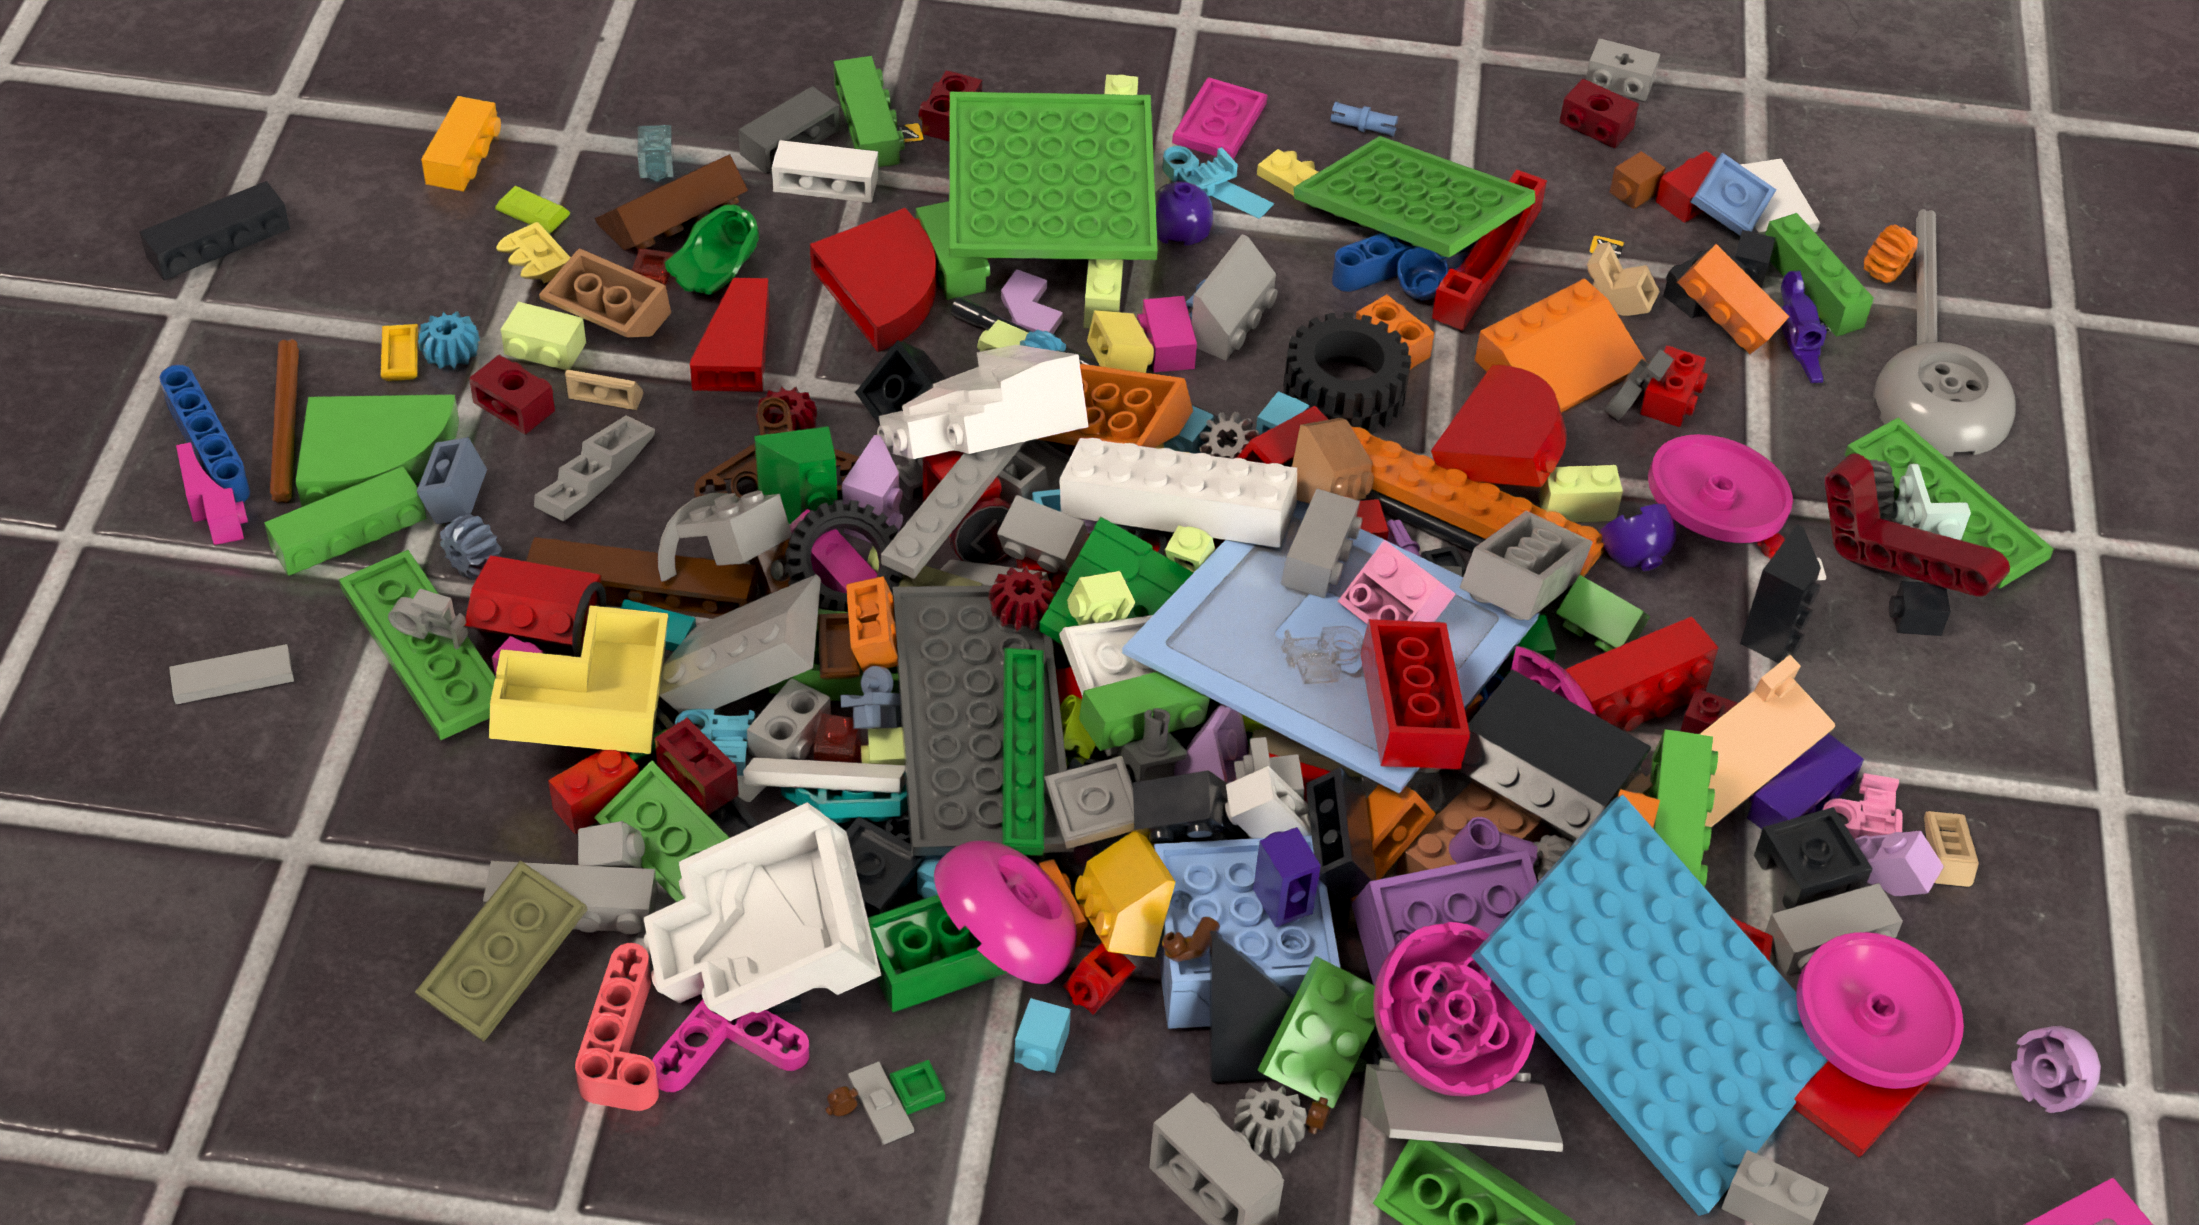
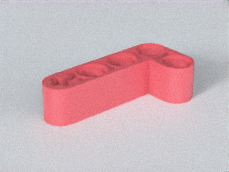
M636 943L620 945L611 955L576 1059L575 1070L581 1097L587 1102L633 1111H643L656 1103L659 1097V1088L654 1062L648 1057L629 1053L652 980L649 955L643 946ZM605 1039H614L611 1041H603ZM595 1074H602L600 1077L591 1078ZM637 1081H643V1082H644V1083L639 1084V1085H632V1083L637 1082Z

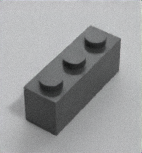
M814 86L806 89L738 129L740 155L765 174L772 171V164L780 140L817 144L839 131V104Z

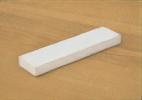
M753 758L743 770L744 784L757 786L899 793L906 783L904 765Z

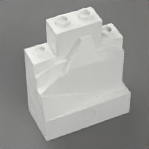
M1011 345L977 352L979 367L934 383L932 389L902 406L903 411L879 416L880 426L878 427L877 435L882 437L889 453L916 459L952 450L970 454L1087 428L1088 419L1079 355L1021 345Z
M808 802L680 861L679 866L682 878L679 880V886L685 899L643 917L647 933L644 935V943L651 954L654 969L651 972V978L656 990L678 1003L702 994L707 1008L729 1021L752 1011L756 1014L813 988H828L839 995L881 976L847 832Z

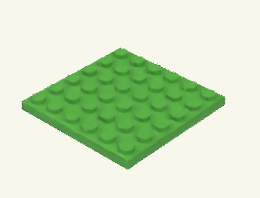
M950 92L949 257L1157 260L1151 95Z

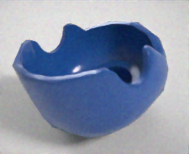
M1417 246L1405 251L1398 260L1397 276L1401 288L1410 297L1421 301L1435 298L1438 286L1449 271L1447 261L1443 260L1436 252Z

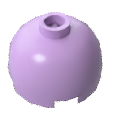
M2051 1026L2029 1031L2018 1039L2016 1044H2019L2020 1047L2017 1053V1060L2012 1061L2011 1068L2015 1084L2028 1102L2035 1098L2042 1107L2047 1108L2046 1112L2054 1113L2075 1108L2092 1096L2100 1080L2101 1065L2093 1045L2082 1034L2063 1026Z

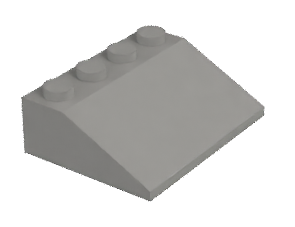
M817 574L694 627L663 664L659 696L679 713L689 709H716L812 669L821 578Z
M1380 1058L1379 1065L1366 1064L1361 1115L1389 1138L1556 1152L1563 1151V1141L1545 1086L1531 1078V1072L1519 1070L1510 1081L1483 1094L1449 1096L1431 1091L1419 1085L1404 1074L1391 1058Z

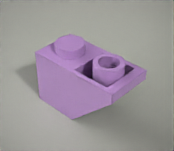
M1921 831L1894 832L1878 836L1865 835L1855 838V842L1873 868L1868 883L1872 885L1879 883L1885 892L1893 896L1929 893L1944 867Z

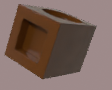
M790 539L749 560L750 565H756L757 584L762 595H770L789 586L790 576L785 574L784 568L787 559L784 558ZM776 560L781 562L784 569L783 575L779 580H775L771 575V566Z

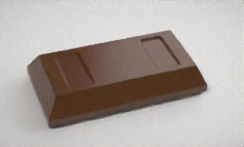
M848 613L818 614L820 678L830 680L859 677V663L851 649Z

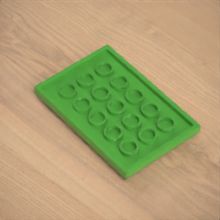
M1379 136L1294 187V199L1307 203L1311 207L1333 213L1337 217H1344L1357 222L1361 226L1373 228L1385 233L1387 236L1402 239L1414 246L1423 247L1436 252L1440 256L1450 258L1534 204L1535 191Z

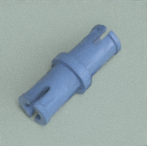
M1339 102L1334 103L1332 109L1334 114H1331L1330 119L1333 123L1337 122L1358 127V131L1361 132L1371 130L1390 135L1391 137L1394 136L1397 128L1393 126L1398 124V116L1371 111V107L1367 106L1361 109Z

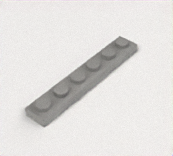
M1024 442L970 454L964 453L881 553V564L914 579Z

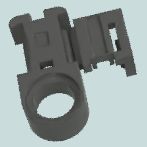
M1661 349L1658 350L1649 362L1641 359L1627 375L1626 380L1612 397L1604 411L1619 421L1642 391L1640 387L1645 381L1649 383L1653 377L1659 381L1674 359Z

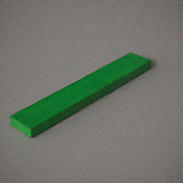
M1005 648L1003 655L1002 844L1024 855L1043 856L1044 650Z

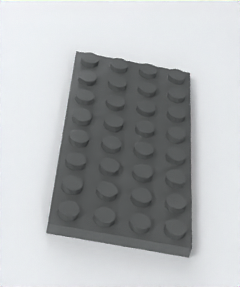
M992 586L893 587L892 589L912 856L946 855L956 846L977 840L993 841L1002 844L1003 655L1005 648L1044 650V777L1067 771L1052 638L1040 631L1039 623H1037L1033 631L1026 626H1022L1016 632L1013 624L1002 627L1000 617H992L990 610L991 604L988 598ZM1044 778L1043 853L1074 852L1075 847L1069 849L1065 847Z

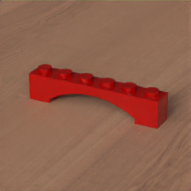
M1516 169L1509 182L1534 190L1535 203L1482 236L1465 261L1456 270L1450 268L1436 290L1432 319L1464 330L1541 212L1547 180Z

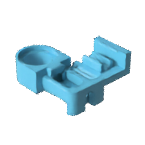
M1172 146L1164 151L1162 169L1172 182L1179 180L1180 182L1194 184L1203 189L1208 196L1215 193V184L1217 185L1237 177L1238 164L1222 147L1218 148L1217 158H1214L1212 163L1208 160L1207 165L1201 163L1200 166L1196 156L1185 147ZM1177 159L1183 160L1186 163L1173 164L1170 161Z
M689 709L681 712L676 717L675 725L688 718L693 724L703 726V729L700 731L736 765L737 776H744L743 770L746 768V752L748 748L747 729L755 721L754 711L749 710V715L723 716L714 715V709Z

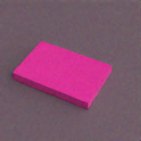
M1208 77L1174 131L1172 143L1216 157L1218 148L1222 147L1234 160L1267 104V95Z

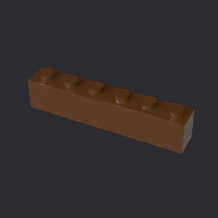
M534 537L526 562L602 575L600 583L605 589L607 606L621 607L626 599L688 616L714 619L755 601L757 594L756 565L744 563L716 565L715 560L675 555L677 575L661 581L658 569V553L539 537Z

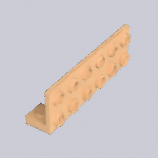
M1791 655L1761 677L1751 694L1701 733V735L1713 736L1712 750L1718 751L1717 770L1715 775H1711L1708 787L1715 789L1714 805L1712 812H1707L1705 826L1712 828L1834 729L1835 723L1795 681L1794 678L1801 666ZM1641 773L1631 781L1626 791L1641 793L1648 797L1653 785L1650 782L1651 773L1647 777Z

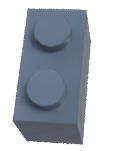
M469 437L435 443L417 489L418 496L436 524L451 522L459 516L471 514L487 468Z

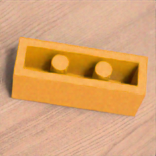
M457 96L421 159L426 185L464 192L470 179L475 178L481 159L486 158L491 141L500 133L501 119L497 117L495 103Z

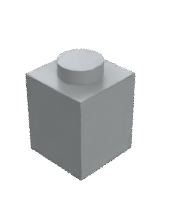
M623 821L578 829V865L642 868L641 857L645 852V844L641 831Z

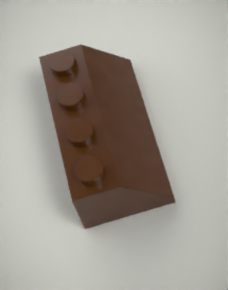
M731 154L594 219L597 225L623 250L635 246L639 252L656 243L653 238L654 236L664 233L667 238L684 230L682 223L689 219H692L693 223L696 224L711 213L710 209L718 205L722 207L739 203L738 195L748 191Z

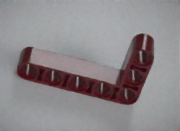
M1856 453L1848 455L1825 476V489L1833 544L1838 554L1844 559L1976 597L1986 596L2009 574V561L2001 552L1995 549L1880 519L1874 470L1869 460L1864 456Z

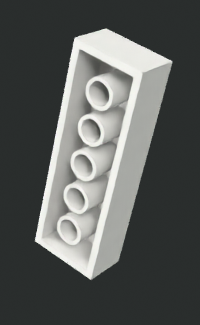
M1080 438L1060 477L1061 512L1079 519L1098 521L1101 516L1113 524L1175 532L1178 525L1182 527H1195L1205 531L1212 538L1280 548L1297 505V468L1283 466L1278 463L1251 462L1242 458L1215 457L1206 453L1179 452L1170 448L1158 449L1138 446L1133 443L1122 444L1102 441L1097 438Z

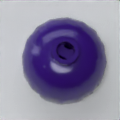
M1172 182L1165 184L1155 192L1158 240L1167 244L1169 239L1185 241L1184 246L1201 242L1209 235L1213 224V207L1209 196L1203 189L1187 182Z
M1665 504L1644 506L1640 508L1642 514L1626 520L1624 515H1621L1607 523L1600 530V533L1602 535V543L1609 556L1621 566L1628 568L1641 567L1642 571H1649L1663 564L1662 557L1670 552L1676 536L1673 518Z

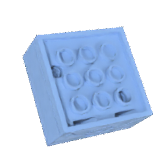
M1312 835L1303 836L1313 852ZM1265 838L1154 844L1155 851L1176 881L1157 948L1168 1029L1210 1026V947L1203 957L1176 962L1165 955V949L1162 946L1163 938L1170 932H1174V934L1181 932L1184 937L1192 936L1202 917H1211L1216 920L1220 925L1218 932L1224 940L1239 952H1243L1261 967L1266 975L1279 986L1285 987L1294 996L1315 955L1340 968L1327 887L1319 879L1313 914L1276 928L1253 891L1259 840Z

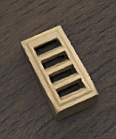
M1926 811L1924 815L1926 838L1944 866L1935 883L1971 886L1974 882L1979 862L1965 815ZM1939 830H1949V831H1956V832H1946V831H1939Z

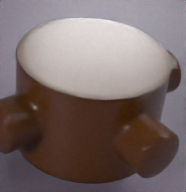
M847 1086L833 1090L827 1096L829 1106L825 1108L827 1114L832 1115L834 1113L835 1116H844L852 1112L857 1106L855 1097L859 1094L858 1090L855 1087L850 1089Z
M1320 1097L1319 1102L1314 1101L1306 1119V1125L1310 1126L1309 1133L1316 1135L1317 1130L1322 1131L1324 1129L1331 1109L1330 1106H1327L1328 1099Z

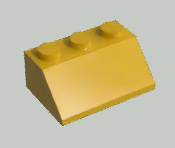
M1132 831L1087 861L1083 876L1080 875L1077 879L1075 897L1084 907L1086 917L1089 918L1096 934L1108 952L1155 957L1176 881L1148 838L1137 831Z

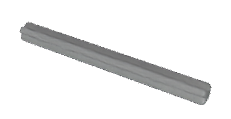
M1925 209L1920 210L1916 218V237L1918 238L1916 250L1917 345L1938 342L1936 214L1932 210L1926 211Z

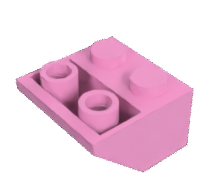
M1384 540L1338 602L1366 624H1368V619L1435 622L1456 593Z

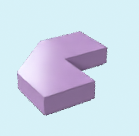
M1016 269L1001 290V300L1005 308L1008 309L1013 323L1033 332L1039 329L1054 334L1063 321V312L1037 303L1047 289V280Z

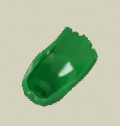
M724 205L716 209L693 226L684 246L665 262L667 271L676 277L675 281L684 291L688 292L696 291L712 294L730 284L743 263L751 256L757 246L759 230L755 218L749 211L743 210L738 205Z

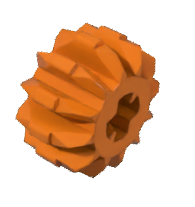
M1896 224L1887 226L1883 232H1880L1878 238L1868 250V254L1864 258V270L1869 272L1870 276L1878 281L1881 280L1885 283L1895 281L1914 257L1913 254L1917 250L1918 238L1904 227L1901 228Z

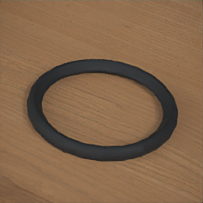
M593 582L587 586L577 607L572 632V647L575 657H581L582 655L581 635L588 603L595 590L597 592V606L606 607L605 589L599 582Z

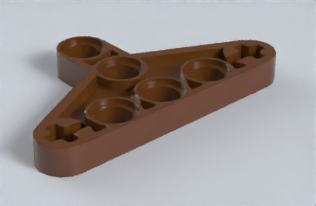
M770 397L760 403L757 413L759 435L793 431L790 409L784 400L778 397ZM777 407L783 412L784 418L779 423H769L763 417L765 410ZM755 443L701 476L694 485V498L705 495L700 493L706 491L707 485H713L715 491L726 490L724 480L731 479V494L735 493L739 498L743 495H740L736 487L742 480H752L758 487ZM834 449L836 467H841L840 476H846L859 459V456ZM841 477V485H837V496L842 495V483L846 477Z

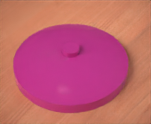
M1697 434L1674 438L1658 449L1648 472L1649 488L1658 504H1665L1672 518L1681 525L1715 540L1732 543H1752L1765 540L1782 529L1792 509V491L1781 471L1766 457L1752 448L1723 437Z
M1855 932L1837 936L1821 945L1814 952L1800 974L1796 991L1797 1008L1807 1035L1827 1060L1857 1080L1884 1088L1915 1087L1939 1075L1951 1062L1960 1047L1964 1028L1963 1014L1954 988L1934 962L1905 942L1886 935L1868 932Z

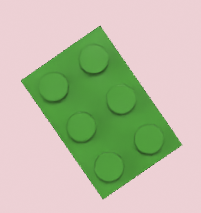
M1315 955L1258 1071L1317 1101L1320 1100V1097L1328 1099L1327 1106L1334 1108L1376 1024L1373 1009L1375 986Z

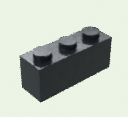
M1340 767L1306 783L1313 852L1321 865L1319 880L1341 902H1344L1359 895L1370 881H1375L1377 878L1366 795Z

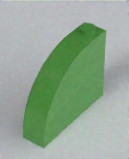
M455 395L308 397L296 476V486L301 507L402 466L415 484L420 482L435 443L454 440L457 436L459 415Z

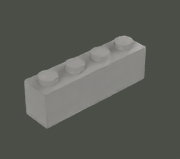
M491 861L483 905L486 904L518 862ZM525 863L587 906L588 910L573 929L583 932L617 931L624 934L646 933L643 917L655 912L658 896L655 869Z

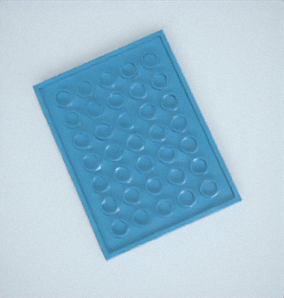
M1624 795L1613 799L1471 955L1698 1216L1707 1214L1712 1210L1730 1187L1746 1151L1749 1150L1757 1153L1796 1104L1794 1098L1828 1061L1815 1047L1803 1027L1798 1013L1795 990Z

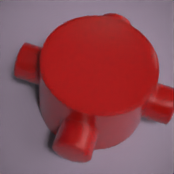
M1776 533L1772 537L1758 541L1757 546H1761V552L1771 559L1785 541V538L1781 534Z

